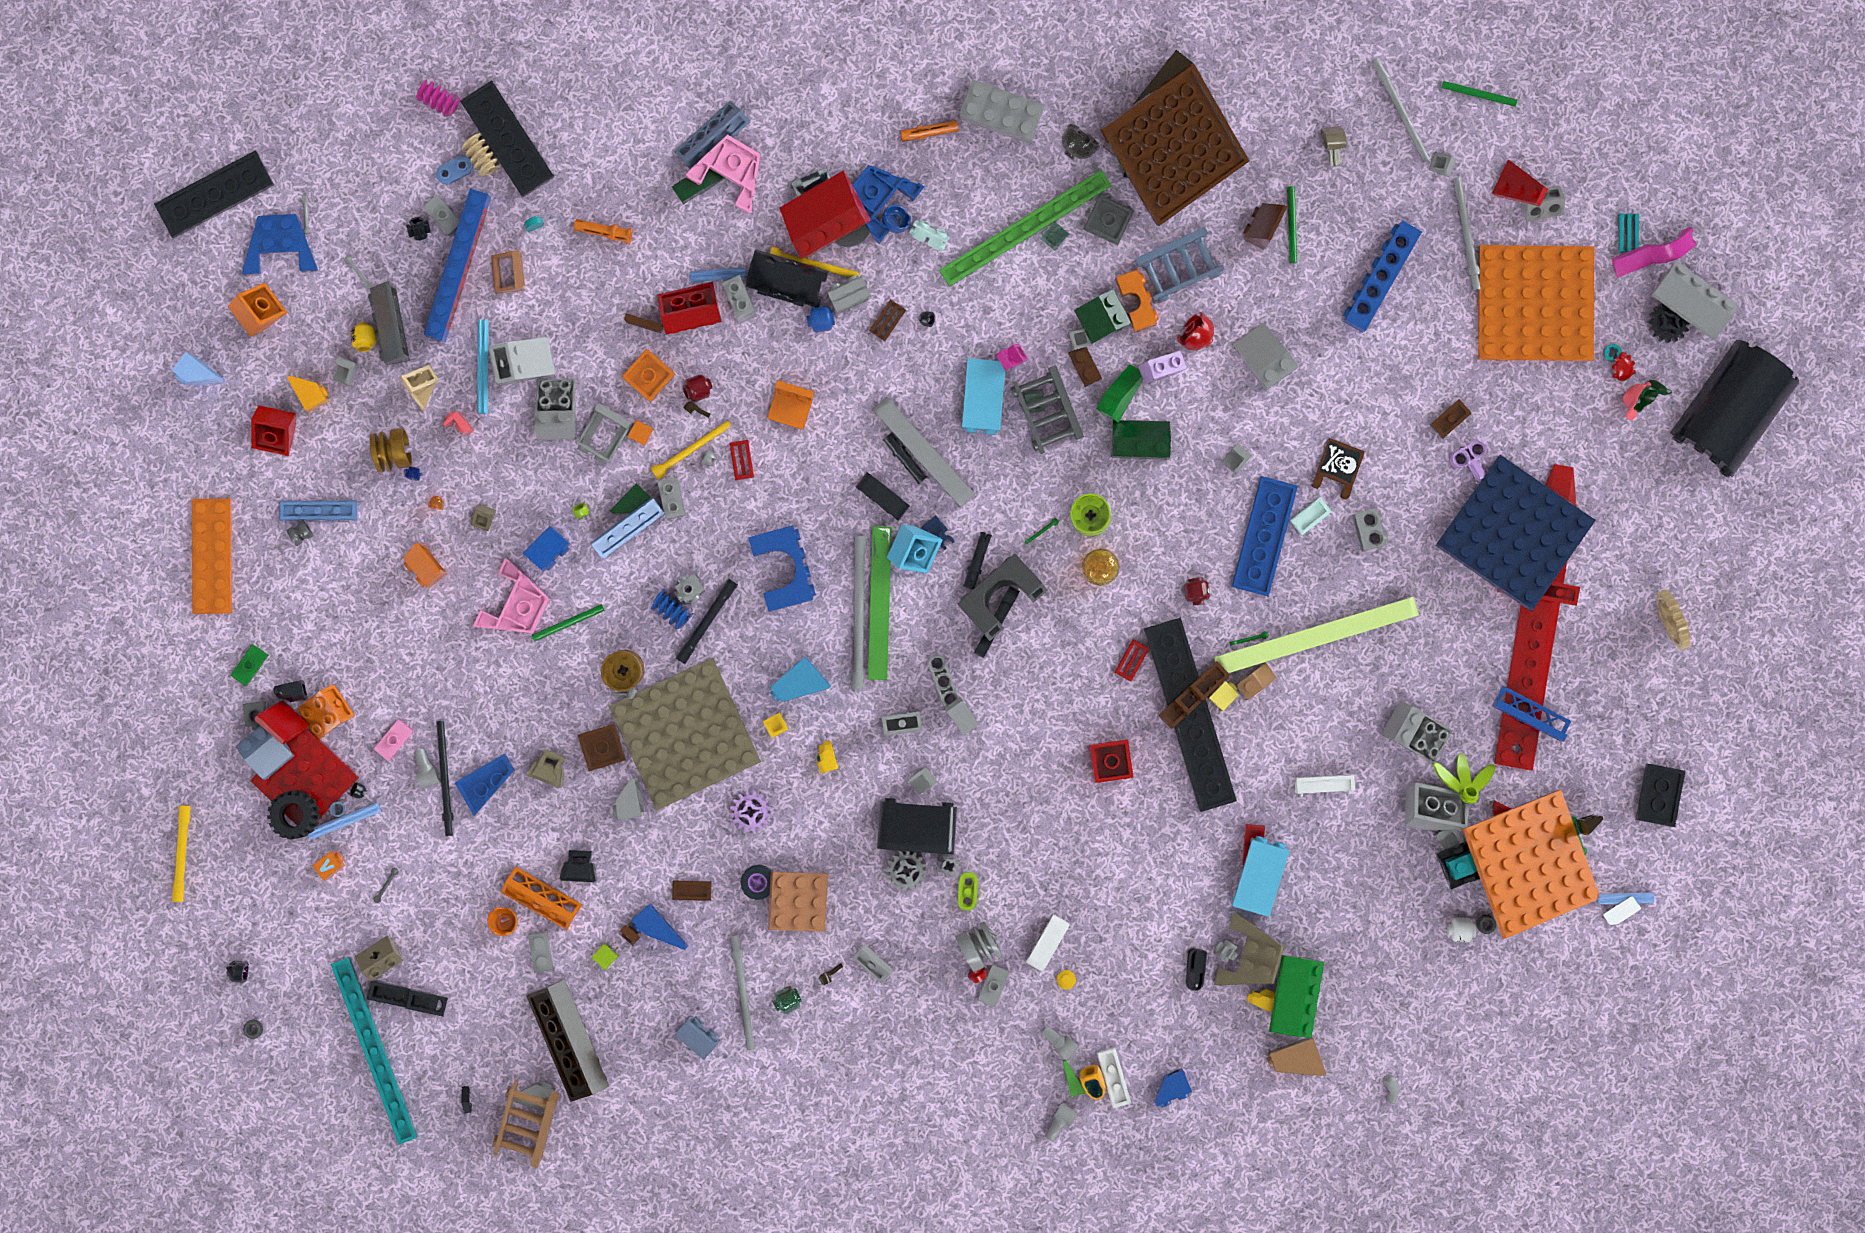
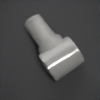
M425 749L415 751L414 755L419 767L416 777L421 789L440 783L441 780L436 774L437 769L428 761Z
M1049 1026L1041 1033L1043 1037L1054 1045V1051L1066 1061L1071 1058L1079 1047L1067 1035L1060 1036Z
M1062 1102L1059 1105L1058 1111L1054 1112L1053 1123L1045 1134V1137L1052 1142L1056 1140L1063 1128L1065 1129L1067 1126L1070 1127L1078 1115V1112Z

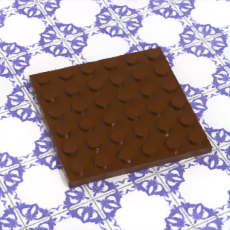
M1190 64L1100 128L1101 133L1156 226L1162 225L1250 161L1195 64Z

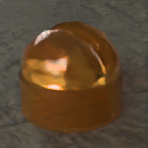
M433 496L430 498L428 508L443 510L444 501L441 497Z

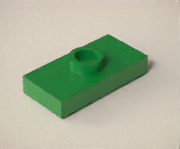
M252 644L230 676L244 686H248L269 655Z

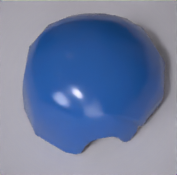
M891 205L884 210L882 222L890 229L891 233L898 234L904 232L910 226L911 216L901 205Z

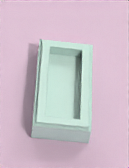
M1319 497L1292 518L1290 522L1302 536L1332 511L1322 498Z

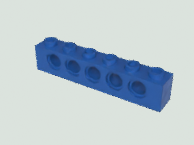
M1403 220L1399 225L1396 223L1390 233L1393 236L1390 241L1386 240L1380 249L1383 251L1381 257L1377 256L1371 265L1374 269L1371 274L1367 273L1362 280L1364 284L1362 290L1358 289L1352 298L1355 301L1352 307L1348 306L1343 314L1345 317L1343 322L1362 333L1366 331L1422 231ZM1402 239L1404 247H1398L1395 240ZM1387 255L1394 257V264H1389L1386 261ZM1379 271L1383 272L1385 280H1379L1376 273ZM1368 288H1373L1376 291L1375 297H1370L1367 294ZM1362 304L1366 307L1365 314L1357 310L1358 305Z

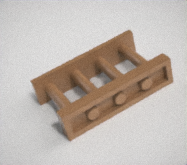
M515 1080L512 1087L508 1086L505 1094L508 1100L499 1134L495 1135L492 1146L495 1147L493 1155L497 1156L501 1147L529 1155V1158H532L530 1166L538 1168L542 1160L560 1093L552 1091L549 1098L543 1099L517 1091L519 1081ZM514 1098L542 1106V1109H545V1113L538 1115L512 1107ZM510 1114L537 1122L541 1126L540 1131L537 1130L535 1132L509 1124ZM509 1131L534 1139L533 1141L536 1142V1146L530 1148L504 1140L505 1132Z

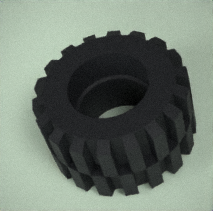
M294 790L276 796V799L272 800V806L268 807L270 815H267V819L271 821L269 826L273 827V832L280 834L279 837L292 840L308 836L309 833L314 831V827H317L319 824L317 820L320 819V814H318L320 808L316 806L317 801L312 799L310 794H305L304 791ZM295 803L303 810V820L298 826H291L285 820L284 813L289 804Z

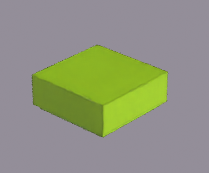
M604 943L591 958L606 970L619 955Z

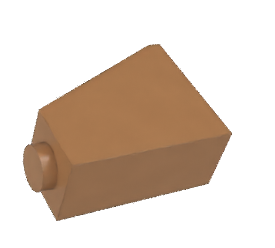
M1313 1037L1305 1038L1268 1052L1270 1057L1266 1058L1270 1069L1274 1068L1276 1072L1317 1076L1327 1075Z

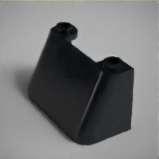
M885 798V801L880 803L877 849L954 854L957 807H953L954 803L942 802V806L897 803L894 798Z

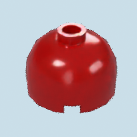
M1199 312V316L1194 314L1183 326L1187 327L1182 336L1179 334L1177 336V342L1191 351H1198L1204 347L1208 348L1213 342L1214 325L1202 312Z

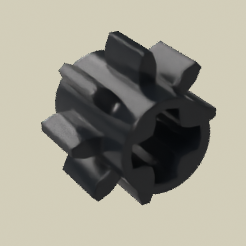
M414 217L406 225L409 238L414 237L416 241L426 239L428 237L427 233H431L428 220L424 221L422 217Z

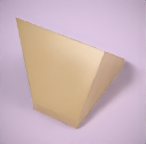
M430 365L400 377L410 395L423 411L426 408L435 384L439 381Z

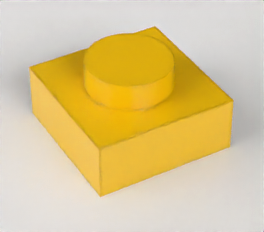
M780 712L763 721L771 738L789 730Z

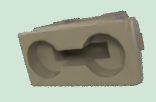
M544 749L541 759H537L526 774L557 788H562L564 780L562 764H564L566 757ZM548 758L558 763L554 766L546 763V760Z

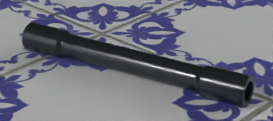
M730 579L727 580L688 642L676 656L677 660L686 664L695 647L738 584Z

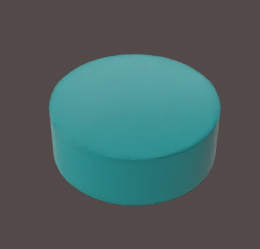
M535 216L526 220L524 226L526 231L530 232L543 227L544 222L542 217Z

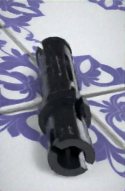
M892 432L883 439L893 452L892 455L899 459L918 485L928 477L905 450L906 447L899 443Z
M980 532L971 564L967 567L968 573L963 587H969L971 590L975 588L978 576L982 573L981 567L992 535Z

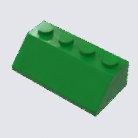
M1282 955L1269 1032L1312 1038L1324 968L1323 961Z

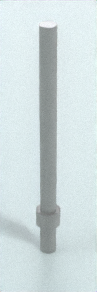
M1379 57L1372 60L1378 72L1377 77L1380 82H1383L1423 163L1429 161L1430 157L1389 79L1391 76L1387 70L1385 71Z
M1456 177L1453 180L1469 268L1467 269L1469 276H1471L1473 291L1481 289L1479 280L1480 269L1476 264L1461 177Z
M737 934L731 935L733 947L731 954L732 959L735 961L747 1050H753L755 1047L742 963L744 956L743 949H740L739 935Z

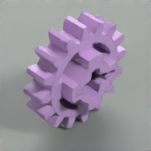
M746 791V796L739 794L740 800L734 799L733 802L736 805L730 806V809L734 810L730 817L736 818L733 824L738 822V829L745 827V832H748L749 828H752L753 832H756V827L763 829L762 823L768 824L769 822L766 820V817H771V814L767 813V811L772 809V807L766 806L769 800L763 801L764 795L761 794L758 797L756 796V791L752 795H750L749 791ZM752 799L759 801L762 806H756ZM745 800V807L742 810H738L739 805ZM749 806L752 809L760 810L755 812L753 817H750V814H742V812L749 809ZM764 813L762 819L757 823L756 817L758 814ZM740 817L748 819L749 824L744 823Z

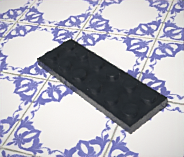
M492 80L460 100L522 197H525L554 178L551 170Z
M255 150L154 203L170 236L174 239L275 184L258 152Z

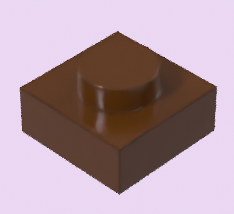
M625 925L619 932V935L632 946L640 938L638 932L632 926L627 927Z

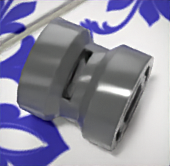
M304 520L300 521L296 527L286 530L296 546L302 544L304 539L313 537L312 531Z

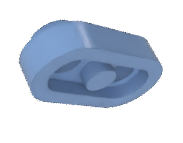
M457 157L441 165L436 171V177L442 184H451L469 175L473 170V164L470 163L468 157ZM464 162L466 166L461 169L459 165ZM444 171L449 172L447 177L442 176Z

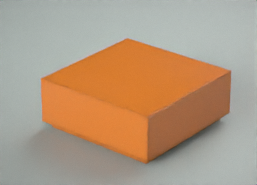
M636 420L628 437L645 446L654 429Z

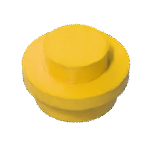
M1063 970L1057 976V983L1062 989H1071L1076 983V977L1073 972Z

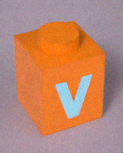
M330 851L313 864L312 867L322 880L325 881L345 866L343 863L345 860L339 852Z

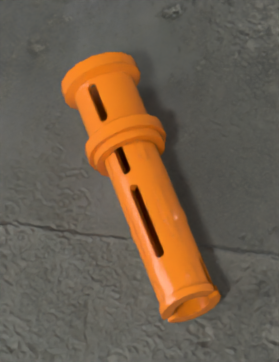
M576 219L574 223V231L609 238L610 241H623L628 245L631 243L633 228L617 227L616 224L611 226L580 219Z

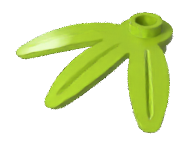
M1459 753L1456 761L1458 780L1441 764L1433 763V767L1442 782L1458 792L1462 801L1467 804L1477 802L1479 792L1490 782L1496 768L1494 764H1489L1477 774L1471 783L1470 770L1464 754Z

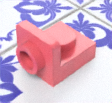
M458 411L449 413L442 423L448 428L456 422L454 426L461 434L469 435L474 431Z

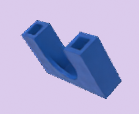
M792 525L748 537L754 557L774 551H781L789 554L796 565L795 577L789 585L763 593L768 612L813 600V596L816 593L814 585H809L808 577H811L809 567L804 566L803 559L806 556L803 547L799 548L798 540H801L798 529L794 530Z

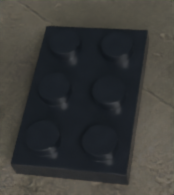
M1646 763L1635 820L1675 827L1686 771Z

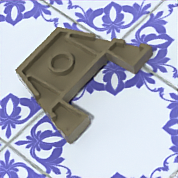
M1234 912L1229 929L1247 934L1237 973L1218 968L1214 985L1274 984L1284 946L1257 928L1252 922L1246 920L1242 915Z

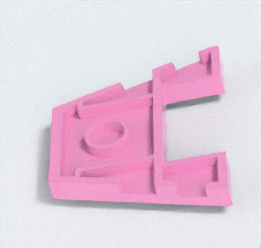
M726 135L684 177L700 185L710 168L742 187L734 206L749 214L752 210L751 205L755 192L754 186L760 154L731 136Z
M505 558L498 574L516 582L499 618L480 610L473 626L534 634L550 598L509 559Z

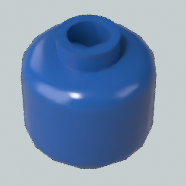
M827 306L812 308L810 315L806 316L808 327H812L815 333L830 331L832 325H835L833 310H830Z

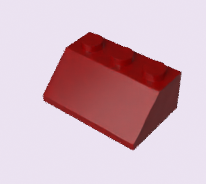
M713 282L657 294L660 316L666 335L722 322Z

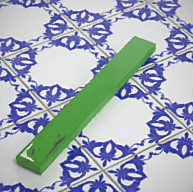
M873 526L868 680H887L891 561L887 556L891 549L892 527Z

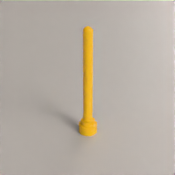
M772 246L770 254L821 268L830 273L846 277L854 275L859 277L857 271L806 258L801 259L798 256L783 253V250H779V247Z
M725 421L663 464H655L650 469L656 478L660 480L667 473L666 470L730 428L731 423Z

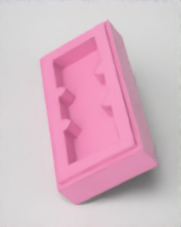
M398 719L374 750L387 761H390L414 731Z

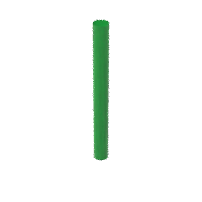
M1447 81L1442 82V89L1514 107L1517 104V99Z
M1295 186L1287 187L1290 263H1297Z
M600 604L534 633L532 638L534 642L604 612V607Z

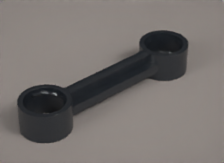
M1012 586L1007 590L994 614L1001 625L1020 593L1019 590ZM983 635L974 654L984 658L994 638L989 641Z

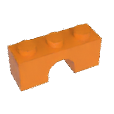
M1137 269L1117 276L1115 280L1121 297L1134 295L1140 303L1136 311L1128 314L1134 333L1156 326V321L1159 318L1156 309L1152 310L1150 305L1152 297L1150 292H1146L1144 288L1146 281L1143 273L1140 274Z

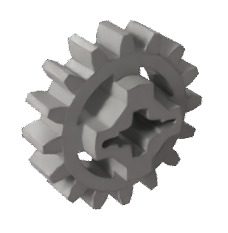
M899 851L898 857L895 854L892 855L894 861L888 860L891 867L886 868V871L890 872L886 877L892 878L890 885L896 883L897 890L903 887V891L906 892L907 887H910L911 891H914V885L920 887L919 881H925L922 874H927V871L923 870L927 865L926 863L921 864L922 856L916 858L917 852L910 855V851H906V854ZM906 858L913 859L917 864L912 865L908 863ZM900 861L899 869L893 871L896 862ZM903 866H907V868L912 869V871L909 872V876H906L905 873L898 874L903 870ZM919 871L918 878L913 881L912 876L914 872ZM901 877L905 879L907 884L899 882L896 878Z

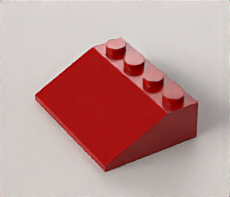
M844 170L779 207L790 239L801 259L814 255L871 222Z

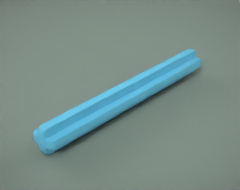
M486 319L478 320L477 331L478 414L488 413L489 322Z

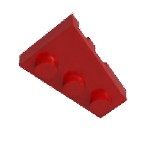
M1508 159L1492 194L1500 198L1540 207L1548 189Z

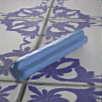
M740 267L691 271L689 276L691 282L728 280L739 275L741 278H746V269Z

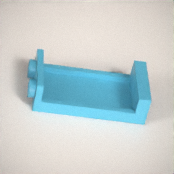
M967 360L962 429H966V433H977V430H983L985 434L996 435V432H1000L1005 369L1000 361Z
M1256 836V839L1251 838L1250 840L1251 844L1231 904L1234 907L1270 917L1290 851L1284 843L1275 841L1272 844L1267 842L1268 839Z

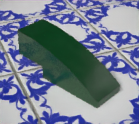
M709 168L700 185L685 177L671 187L684 205L724 180L725 177Z

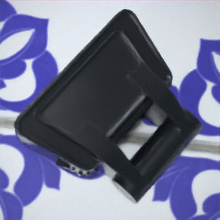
M569 850V859L564 863L559 879L561 881L596 883L598 879L595 864L591 862L592 851ZM574 858H586L585 863L574 862Z

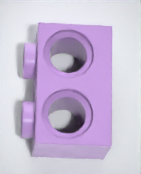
M1181 351L1149 360L1138 366L1145 384L1178 374L1187 369Z

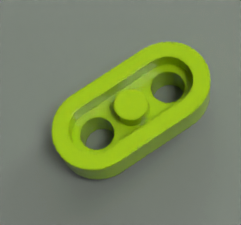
M965 872L959 878L958 905L962 910L970 911L977 904L978 879L974 873ZM966 878L972 879L971 885L965 884ZM965 897H969L971 899L970 904H965L963 902Z

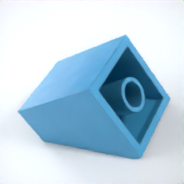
M804 657L770 687L772 690L770 694L777 702L780 700L786 702L829 689L831 685L812 663Z

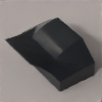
M827 168L793 181L791 184L798 197L829 179L830 175Z

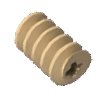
M477 133L465 141L462 150L467 151L466 156L471 158V164H475L474 169L479 170L478 175L484 177L497 171L501 165H494L498 161L497 158L490 159L494 153H486L489 146H482L485 139L478 140L481 133Z

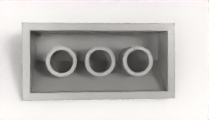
M1675 261L1664 273L1652 294L1653 297L1712 340L1718 337L1738 307L1733 300L1727 298L1715 287L1709 285L1700 276L1691 272L1678 261Z

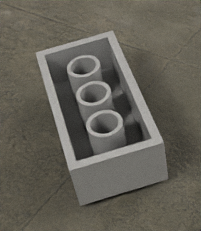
M972 79L959 119L1032 144L1045 104Z

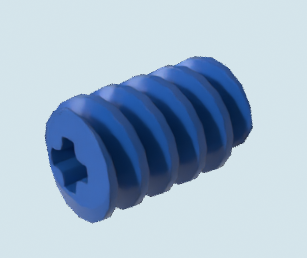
M663 589L653 600L651 609L655 610L658 608L657 614L664 613V620L670 618V625L676 622L675 629L678 630L688 622L694 613L687 615L688 608L681 610L683 604L675 605L677 599L674 598L670 601L671 594L668 593L664 596L665 589Z

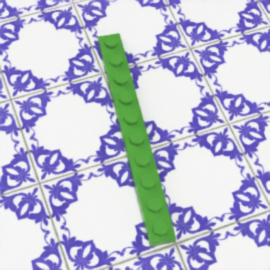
M1101 169L939 270L949 287L1109 189L1112 185Z

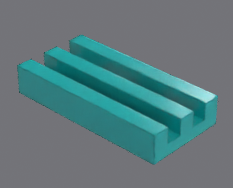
M1620 213L1618 252H1629L1639 247V214ZM1624 218H1627L1626 248H1624ZM1631 218H1634V248H1631Z

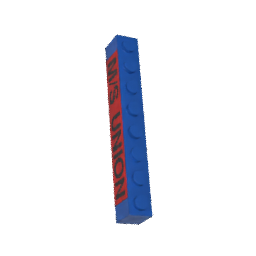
M474 189L469 190L424 331V335L428 338L446 343L491 201L489 194Z

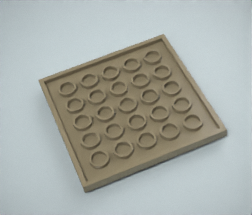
M714 658L635 693L633 699L627 697L608 706L656 811L761 762Z

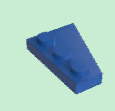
M506 754L501 755L455 782L473 816L479 812L515 771Z

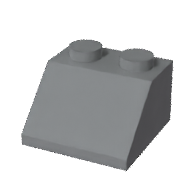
M638 777L630 779L615 801L613 814L614 817H618V821L645 815Z

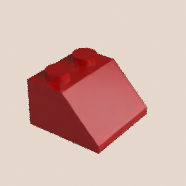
M258 405L251 418V448L289 456L296 427V413Z

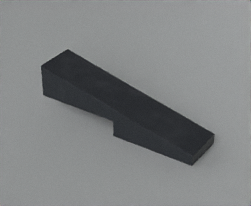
M378 980L370 982L367 1000L405 1007V1009L442 1017L444 1016L448 1000L447 997ZM438 1000H440L442 1003V1007L439 1010H436Z

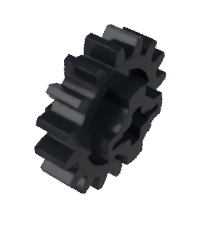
M1660 303V308L1658 306L1653 308L1655 312L1649 313L1652 319L1648 320L1647 323L1652 324V327L1648 330L1654 331L1652 337L1659 336V342L1664 339L1667 344L1671 342V339L1673 342H1677L1678 337L1681 339L1685 337L1683 332L1689 331L1686 325L1690 323L1675 312L1668 313L1664 311L1671 309L1663 303ZM1668 319H1671V325L1668 326L1666 323L1668 322ZM1670 331L1671 333H1673V335H1668L1663 332Z

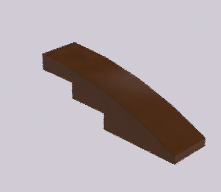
M1216 661L1158 716L1170 729H1173L1224 682L1230 674Z

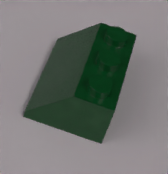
M1112 420L1111 458L1170 459V421L1120 420L1117 423Z

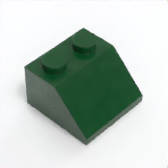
M1114 289L1074 310L1091 344L1117 333L1131 324Z

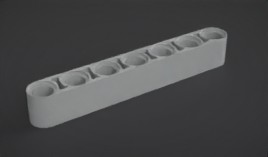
M886 397L872 409L906 446L910 453L919 460V463L929 471L937 483L945 489L946 493L956 501L960 508L975 495L889 398Z

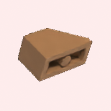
M1265 662L1236 683L1235 686L1245 700H1249L1277 677Z

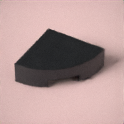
M462 1086L461 1104L464 1113H471L472 1111L469 1086Z

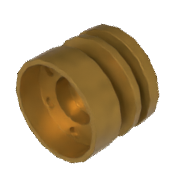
M403 427L391 429L389 439L383 431L379 433V437L377 433L370 434V454L378 473L384 472L385 467L387 471H392L393 461L398 469L412 467L411 452L405 453L404 446L410 444Z
M627 649L618 650L608 655L602 662L601 678L611 690L618 692L628 691L638 685L643 679L645 672L644 662L634 651ZM622 665L624 667H628L626 675L624 674V672L620 673L619 669L622 668Z

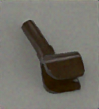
M691 401L687 402L683 407L690 414L695 410L707 418L711 415Z
M840 963L832 970L821 974L819 977L821 984L826 985L832 982L830 976L843 968L842 964Z

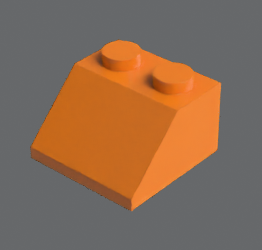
M265 282L237 294L228 305V308L250 337L263 332L288 313Z
M415 543L403 556V559L406 561L404 566L410 572L414 571L418 576L415 579L422 587L430 588L447 575L446 571L422 543Z

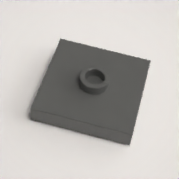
M1099 195L1083 230L1118 246L1134 210Z

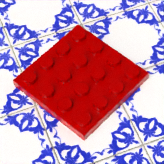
M307 729L286 742L294 755L293 758L266 780H263L256 774L250 782L271 802L276 799V796L287 791L297 790L310 794L311 798L317 801L316 806L320 808L318 814H320L321 819L329 810L330 805L337 802L360 777ZM295 803L289 804L286 807L284 814L297 826L300 825L303 820L302 808Z

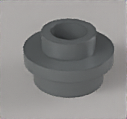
M1482 915L1478 918L1477 929L1481 933L1490 934L1495 930L1496 921L1492 916ZM1484 921L1489 922L1490 925L1488 928L1483 927Z
M255 1019L247 1021L243 1028L244 1034L250 1039L260 1037L263 1033L262 1023ZM251 1026H256L257 1031L255 1033L251 1032Z

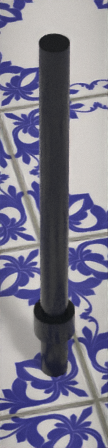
M436 721L443 800L442 821H444L445 836H453L452 820H454V816L451 813L444 721Z

